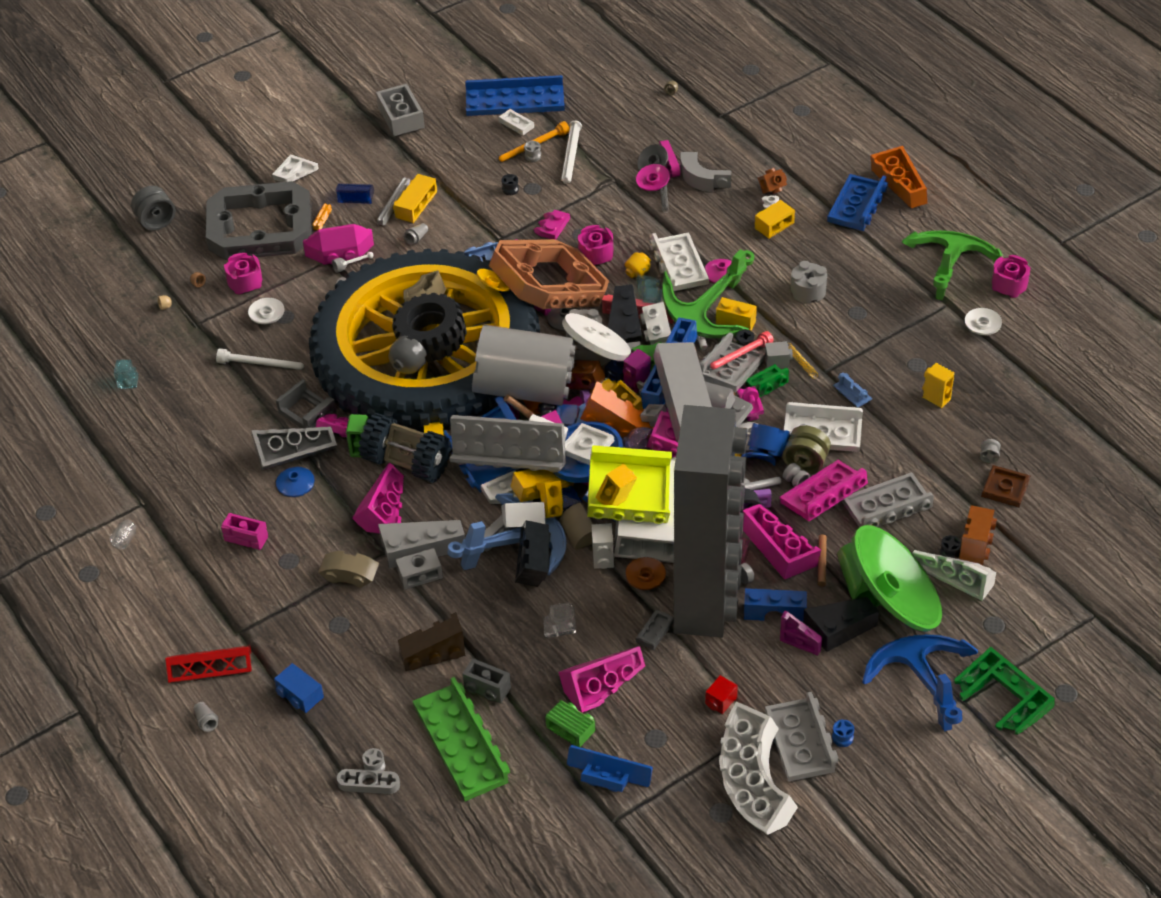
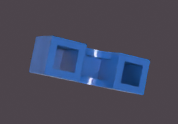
M745 588L744 620L764 621L765 615L768 612L778 611L784 613V611H787L803 622L804 609L807 608V591Z

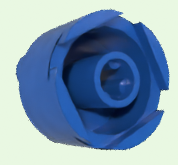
M753 423L747 446H750L749 450L764 453V450H768V454L782 457L785 445L788 443L790 431Z

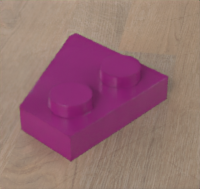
M784 611L781 616L780 641L818 656L821 651L822 637L792 614Z

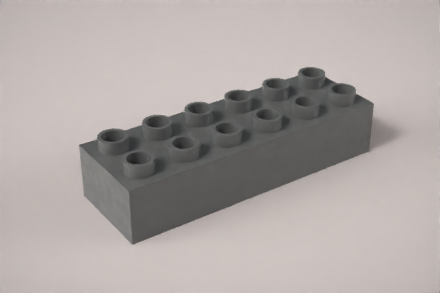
M684 405L674 466V633L723 638L725 621L736 622L738 608L737 592L740 590L742 566L739 564H741L743 540L739 538H742L744 513H740V511H743L745 485H741V483H744L746 457L735 456V453L745 454L747 428L736 427V409Z

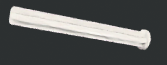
M571 121L569 123L570 131L561 181L564 184L570 183L572 178L579 132L582 129V124L579 121Z

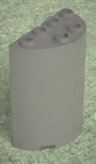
M484 324L476 352V369L473 373L472 392L502 397L510 395L515 399L562 406L564 398H568L569 387H566V384L571 382V370L574 366L577 342H574V339L571 337Z

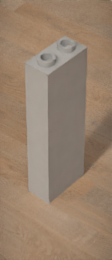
M694 342L657 343L653 355L677 442L679 440L684 405L712 407Z

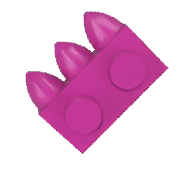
M553 210V212L543 215L545 219L538 222L541 227H536L533 231L541 237L556 240L570 220V214Z
M327 414L317 419L316 427H331L333 432L347 438V417L337 418L336 414Z

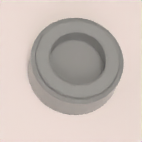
M747 563L740 564L742 566L741 582L743 584L752 582L754 580L752 568Z

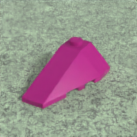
M391 463L387 464L352 518L366 532L380 534L378 524L401 523L399 510L402 508L400 494L403 493L404 475Z
M637 646L570 667L558 673L564 693L578 711L583 713L604 703V700L609 695L614 694L624 682L629 681L645 667L641 648Z

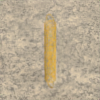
M793 345L791 346L792 348L788 346L789 349H792L795 360L800 362L799 364L803 366V369L808 374L812 372L817 373L814 369H811V365L808 368L807 365L809 363L796 349H793Z

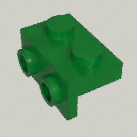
M774 364L748 378L745 381V385L747 387L755 386L760 398L788 383L789 369L784 368L781 370Z

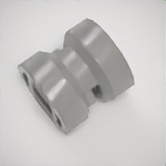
M796 463L790 464L783 472V479L787 482H792L793 487L810 478L809 473L800 470V466Z

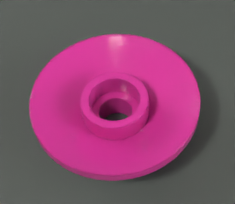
M660 164L645 166L636 176L637 185L645 191L659 190L670 179L668 169Z
M715 259L707 263L705 271L709 281L715 284L726 274L727 267L732 261L728 259Z

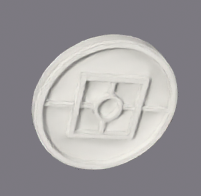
M574 313L567 314L562 321L565 331L574 340L594 353L616 361H624L629 357L631 349L619 335L601 323Z

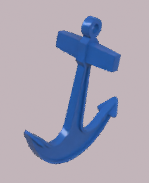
M924 634L899 638L882 646L871 656L865 669L862 684L870 683L883 666L888 663L901 662L908 665L934 696L933 700L937 707L938 722L944 732L952 730V724H958L962 721V710L956 707L951 681L947 675H938L937 679L925 657L930 652L940 650L957 653L961 657L977 654L978 649L964 639L959 641L940 635Z

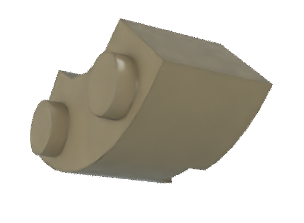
M439 271L422 275L416 284L405 289L404 301L409 302L412 297H419L424 293L427 295L431 293L445 294L446 287Z
M334 551L325 554L318 573L332 584L346 582L362 588L373 581L379 563L359 553L355 556L345 554V551Z

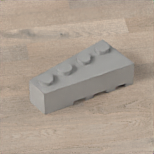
M460 520L378 524L389 569L397 567L396 559L434 548L437 557L447 555L448 545L451 542L462 544L463 539H465V533Z

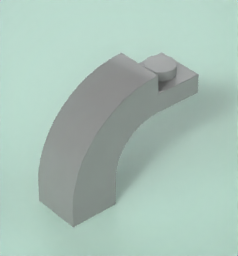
M681 152V175L690 186L706 192H714V188H731V170L705 169L698 163V152Z

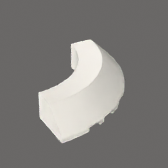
M736 701L725 723L724 737H721L720 742L722 748L721 755H719V765L722 771L723 784L732 803L740 814L754 827L768 835L787 826L798 807L790 795L774 785L770 774L769 754L773 739L779 728L770 716Z

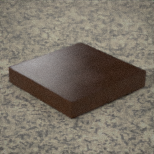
M992 465L981 497L1020 508L1031 475Z

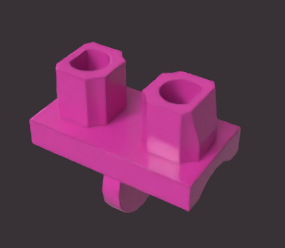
M756 387L738 389V397L753 405L752 411L746 417L747 420L759 419V415L764 414V409Z

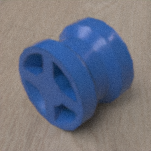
M838 720L833 725V742L839 747L851 745L854 738V725L848 720Z

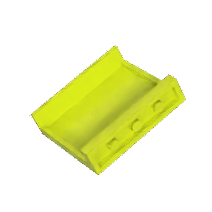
M592 445L587 517L595 519L608 518L617 521H645L656 524L668 523L670 516L669 486L672 452ZM625 464L637 477L626 501L618 506L601 504L595 497L606 475L620 465Z

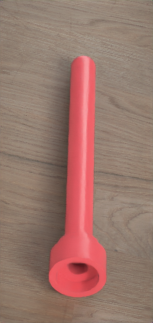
M768 331L759 334L757 340L710 364L711 369H717L759 346L765 347V343H773L772 334Z

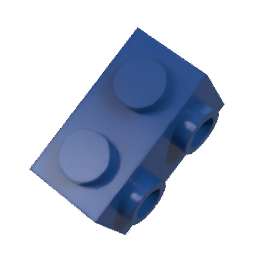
M293 663L274 678L277 694L282 698L286 697L296 709L300 708L305 713L324 698L322 685Z

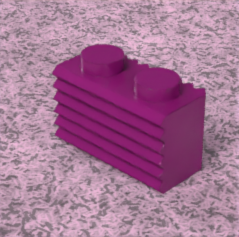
M640 349L633 351L624 360L623 382L635 393L639 391L636 383L638 381L644 383L651 371V357Z

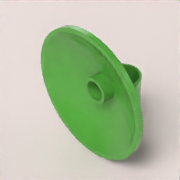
M864 525L857 529L852 535L851 543L844 545L837 554L851 599L868 597L875 607L882 605L897 619L913 629L927 632L936 628L942 619L940 599L931 579L918 560L899 540L883 529L871 525Z

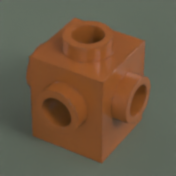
M769 169L765 171L766 175L757 178L763 194L770 191L773 194L782 191L783 186L787 185V178L782 169Z

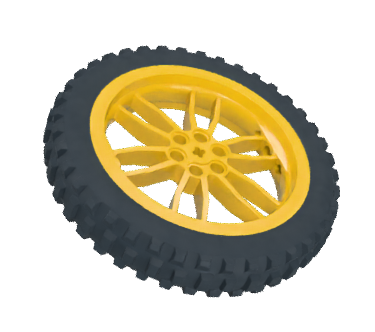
M424 249L423 252L416 253L414 250H408L407 254L399 255L398 253H393L390 258L383 259L380 257L375 259V263L371 265L366 263L360 266V271H351L346 275L345 281L339 280L335 284V290H329L325 295L326 301L320 302L318 306L319 312L315 313L312 319L314 325L311 327V337H309L310 360L315 377L318 378L322 389L328 393V396L334 399L335 403L339 402V408L343 411H352L354 415H367L368 419H371L372 415L378 413L397 420L399 425L417 429V431L424 433V425H429L430 423L440 422V424L443 423V427L451 426L450 418L452 415L472 417L485 415L495 406H498L495 398L499 396L472 392L473 373L476 369V353L464 345H460V348L456 352H452L451 356L470 363L471 365L463 368L447 356L441 361L436 360L451 373L446 376L426 379L427 361L419 369L417 379H404L406 374L399 371L393 377L372 369L370 366L390 362L388 357L389 349L396 341L392 329L393 318L381 313L389 310L395 315L399 307H403L401 304L405 302L404 290L416 284L422 275L438 270L446 287L444 295L453 298L457 303L477 310L463 313L467 330L463 343L479 340L484 325L470 326L488 320L491 323L485 325L540 333L538 315L533 304L519 299L511 289L508 291H489L484 287L485 284L479 280L476 273L479 269L493 271L489 267V260L483 262L477 255L468 257L465 256L464 252L457 251L454 254L449 253L447 249H441L439 252ZM369 321H373L385 331L390 332L355 341L360 331ZM440 324L428 325L419 331L432 330ZM378 350L362 356H356V353Z

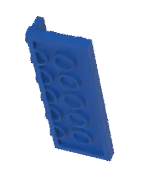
M562 75L465 81L467 116L503 114L509 109L517 113L565 111Z

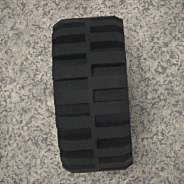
M424 293L419 297L414 296L409 302H404L403 307H399L393 317L392 329L396 340L404 335L408 336L407 339H416L426 351L425 360H427V363H432L434 360L441 361L446 356L450 357L453 354L452 352H456L460 345L463 344L467 333L459 304L453 298L447 297L444 294L431 293L427 295ZM440 324L432 330L419 331L428 325Z

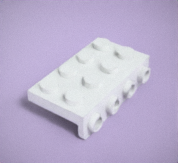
M652 233V239L649 240L650 248L654 250L656 262L659 261L660 272H667L674 291L709 284L708 275L689 233L659 239L656 233Z
M788 402L786 404L784 431L787 430L791 433L794 428L805 425L816 427L829 437L831 442L830 450L860 452L863 410L855 407Z

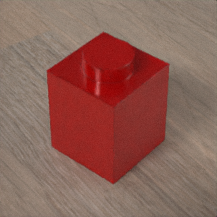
M720 675L707 689L705 704L711 710L723 714L736 700L738 685Z

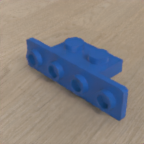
M571 745L568 751L567 765L582 769L581 781L589 785L601 786L614 792H622L628 782L645 787L650 786L652 766Z

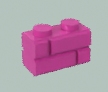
M228 513L221 526L224 541L261 550L268 538L265 522Z

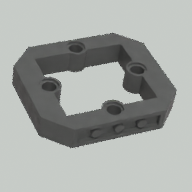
M292 181L225 187L207 200L206 240L208 249L225 260L238 253H247L248 256L253 254L256 257L296 254L304 247L303 240L308 239L312 235L310 192ZM289 204L284 208L286 224L288 227L293 228V231L266 234L263 230H256L249 236L226 238V234L232 233L235 229L232 213L226 209L264 208L268 205Z

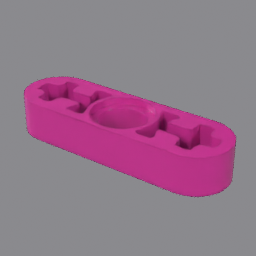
M659 141V145L663 146L668 153L666 168L669 171L670 177L680 176V166L669 141Z

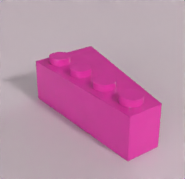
M760 504L743 510V531L784 579L818 566L821 549L817 546L812 547L808 544V540L805 537H799L792 532L793 528L789 525L780 523L778 517Z

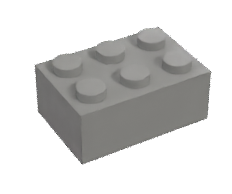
M407 84L376 92L378 109L393 136L425 128L423 111Z

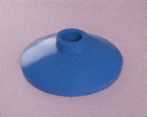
M303 467L288 468L281 472L276 479L278 491L287 497L303 496L313 488L315 483L312 472Z

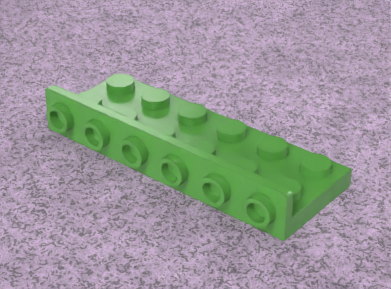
M453 677L450 678V686L414 700L413 706L464 801H468L507 784L510 770L506 761H501V754L497 745H492V738L488 729H483L480 715L478 713L475 714L473 711L474 705L471 699L466 698L464 695L466 694L464 686Z

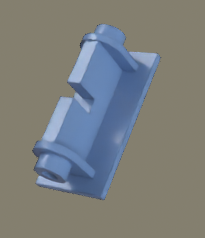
M488 242L477 248L470 247L464 251L465 256L477 255L481 261H483L482 257H485V260L491 261L498 242Z
M847 373L839 374V382L833 386L857 408L872 400L867 391L863 390L857 383H854Z

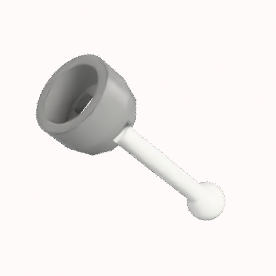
M368 252L367 255L347 261L343 258H336L332 260V265L336 273L342 272L347 264L366 258L372 259L374 254Z

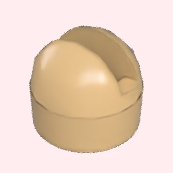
M167 295L158 296L160 310L170 308L172 305L171 298Z

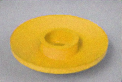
M479 269L477 271V277L485 284L484 287L487 290L508 291L510 289L494 271L488 269Z

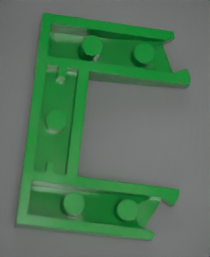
M992 647L987 649L954 679V683L960 684L963 691L960 693L963 701L993 679L1020 699L1021 702L995 725V728L998 730H1002V728L1015 731L1016 735L1036 723L1055 704L1054 697Z

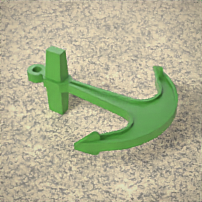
M939 230L921 233L914 231L902 240L903 244L914 248L916 244L930 242L939 243L946 247L941 265L933 281V286L937 288L936 299L943 300L948 282H950L952 277V267L963 251L973 250L981 252L994 260L993 263L1003 256L1000 249H996L990 243L978 237L954 231Z
M740 249L733 256L731 264L727 267L726 274L696 301L690 303L682 302L676 298L672 283L667 272L664 271L662 298L668 314L675 322H677L678 318L696 320L697 335L706 338H722L729 332L733 333V337H735L740 330H749V328L739 325L713 324L706 317V313L727 286L733 289L740 282L747 266L754 262V253L749 250L743 251Z

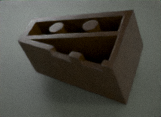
M456 612L450 614L451 618L440 623L438 620L433 623V627L425 631L419 629L398 640L399 652L405 672L466 656L463 631Z

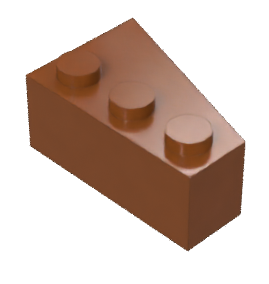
M970 506L965 533L962 537L960 560L978 563L983 566L984 560L989 559L990 548H987V545H992L994 533L990 532L995 530L997 519L993 518L995 510Z

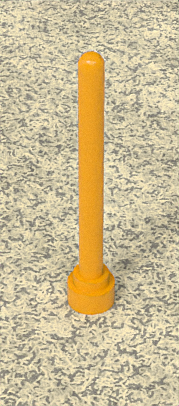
M563 121L557 124L554 130L531 141L542 143L557 135L564 136L569 134L570 128ZM525 144L499 156V161L504 162L524 152Z

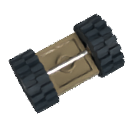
M375 413V415L371 416V419H368L367 426H364V432L361 433L360 437L362 438L359 441V445H361L359 447V455L362 459L379 465L384 464L385 461L413 470L412 474L414 477L431 483L440 479L441 473L443 474L445 471V466L447 467V460L450 458V438L432 431L422 433L397 424L398 421L378 413Z

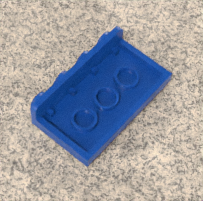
M850 174L827 216V222L864 231L866 225H870L872 214L876 213L877 204L882 201L883 192L886 193L888 183L886 182V176H882L881 180L877 181Z

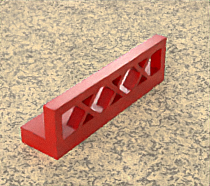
M248 645L167 656L165 661L168 683L251 672V647ZM238 656H245L247 668H237L232 662ZM233 657L230 662L227 659H225ZM216 659H222L228 664L223 671H217L211 666ZM212 660L210 664L205 661ZM195 662H201L207 666L202 674H196L190 669ZM186 663H191L189 667L184 665ZM171 665H181L186 671L180 677H173ZM229 666L234 668L232 670H227ZM208 669L213 671L210 673H206Z

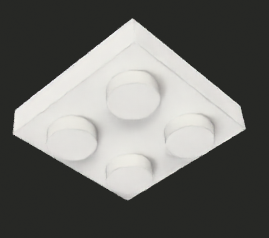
M581 423L565 441L566 456L590 465L592 445L609 447L614 442V436Z

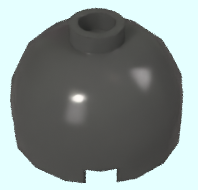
M405 335L400 336L391 345L388 357L394 369L403 374H411L417 372L426 363L425 356L427 354L423 346L416 339H407L408 336Z

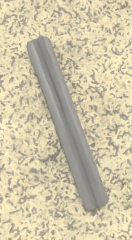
M404 177L401 179L378 216V225L385 226L394 212V202L399 199L403 190H406L410 184L409 178Z

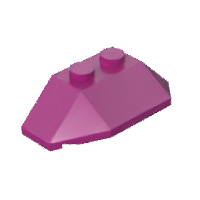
M356 224L319 229L310 235L308 239L303 240L305 256L324 265L332 264V260L336 258H343L347 261L363 256L374 245L372 229H366Z

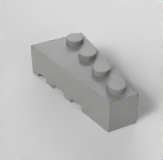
M331 427L251 430V437L262 470L335 449L337 446Z

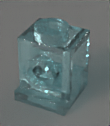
M116 360L114 376L118 388H137L139 373L136 372V367H133L132 361Z

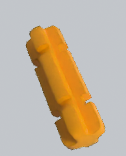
M325 203L321 207L312 223L313 230L322 229L332 210L330 204L327 205Z

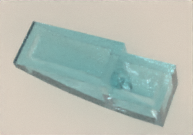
M637 275V288L641 301L645 303H660L662 289L659 288L660 280L654 276Z

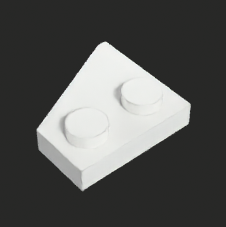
M290 155L272 176L274 180L279 182H293L318 170V163Z
M516 470L481 485V490L490 504H501L495 498L496 494L512 493L517 497L510 487L513 472H516Z

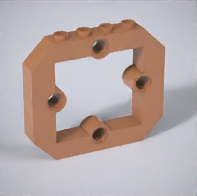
M555 239L499 240L489 267L519 299L542 309L599 307L609 280L579 249ZM537 262H557L568 274L566 277L568 282L564 285H541L532 276L534 272L532 267L536 266Z

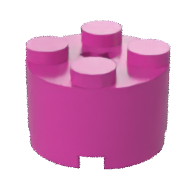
M600 225L587 226L578 235V249L594 266L612 260L614 253L613 233L606 227L605 229L600 228Z
M238 253L228 258V262L224 264L227 284L235 294L240 295L244 292L259 289L262 286L260 263L255 255L248 256L247 253Z
M1009 255V258H1003V256L998 258L993 268L992 289L1009 295L1012 298L1018 297L1028 287L1030 275L1028 262L1016 255Z

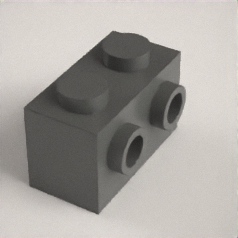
M473 658L462 674L464 689L470 693L484 696L490 701L502 703L511 689L510 673Z

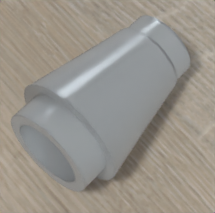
M421 223L407 229L404 234L405 241L410 245L417 244L428 232V226L425 223Z
M204 702L195 704L194 711L199 728L206 732L213 731L218 726V716Z

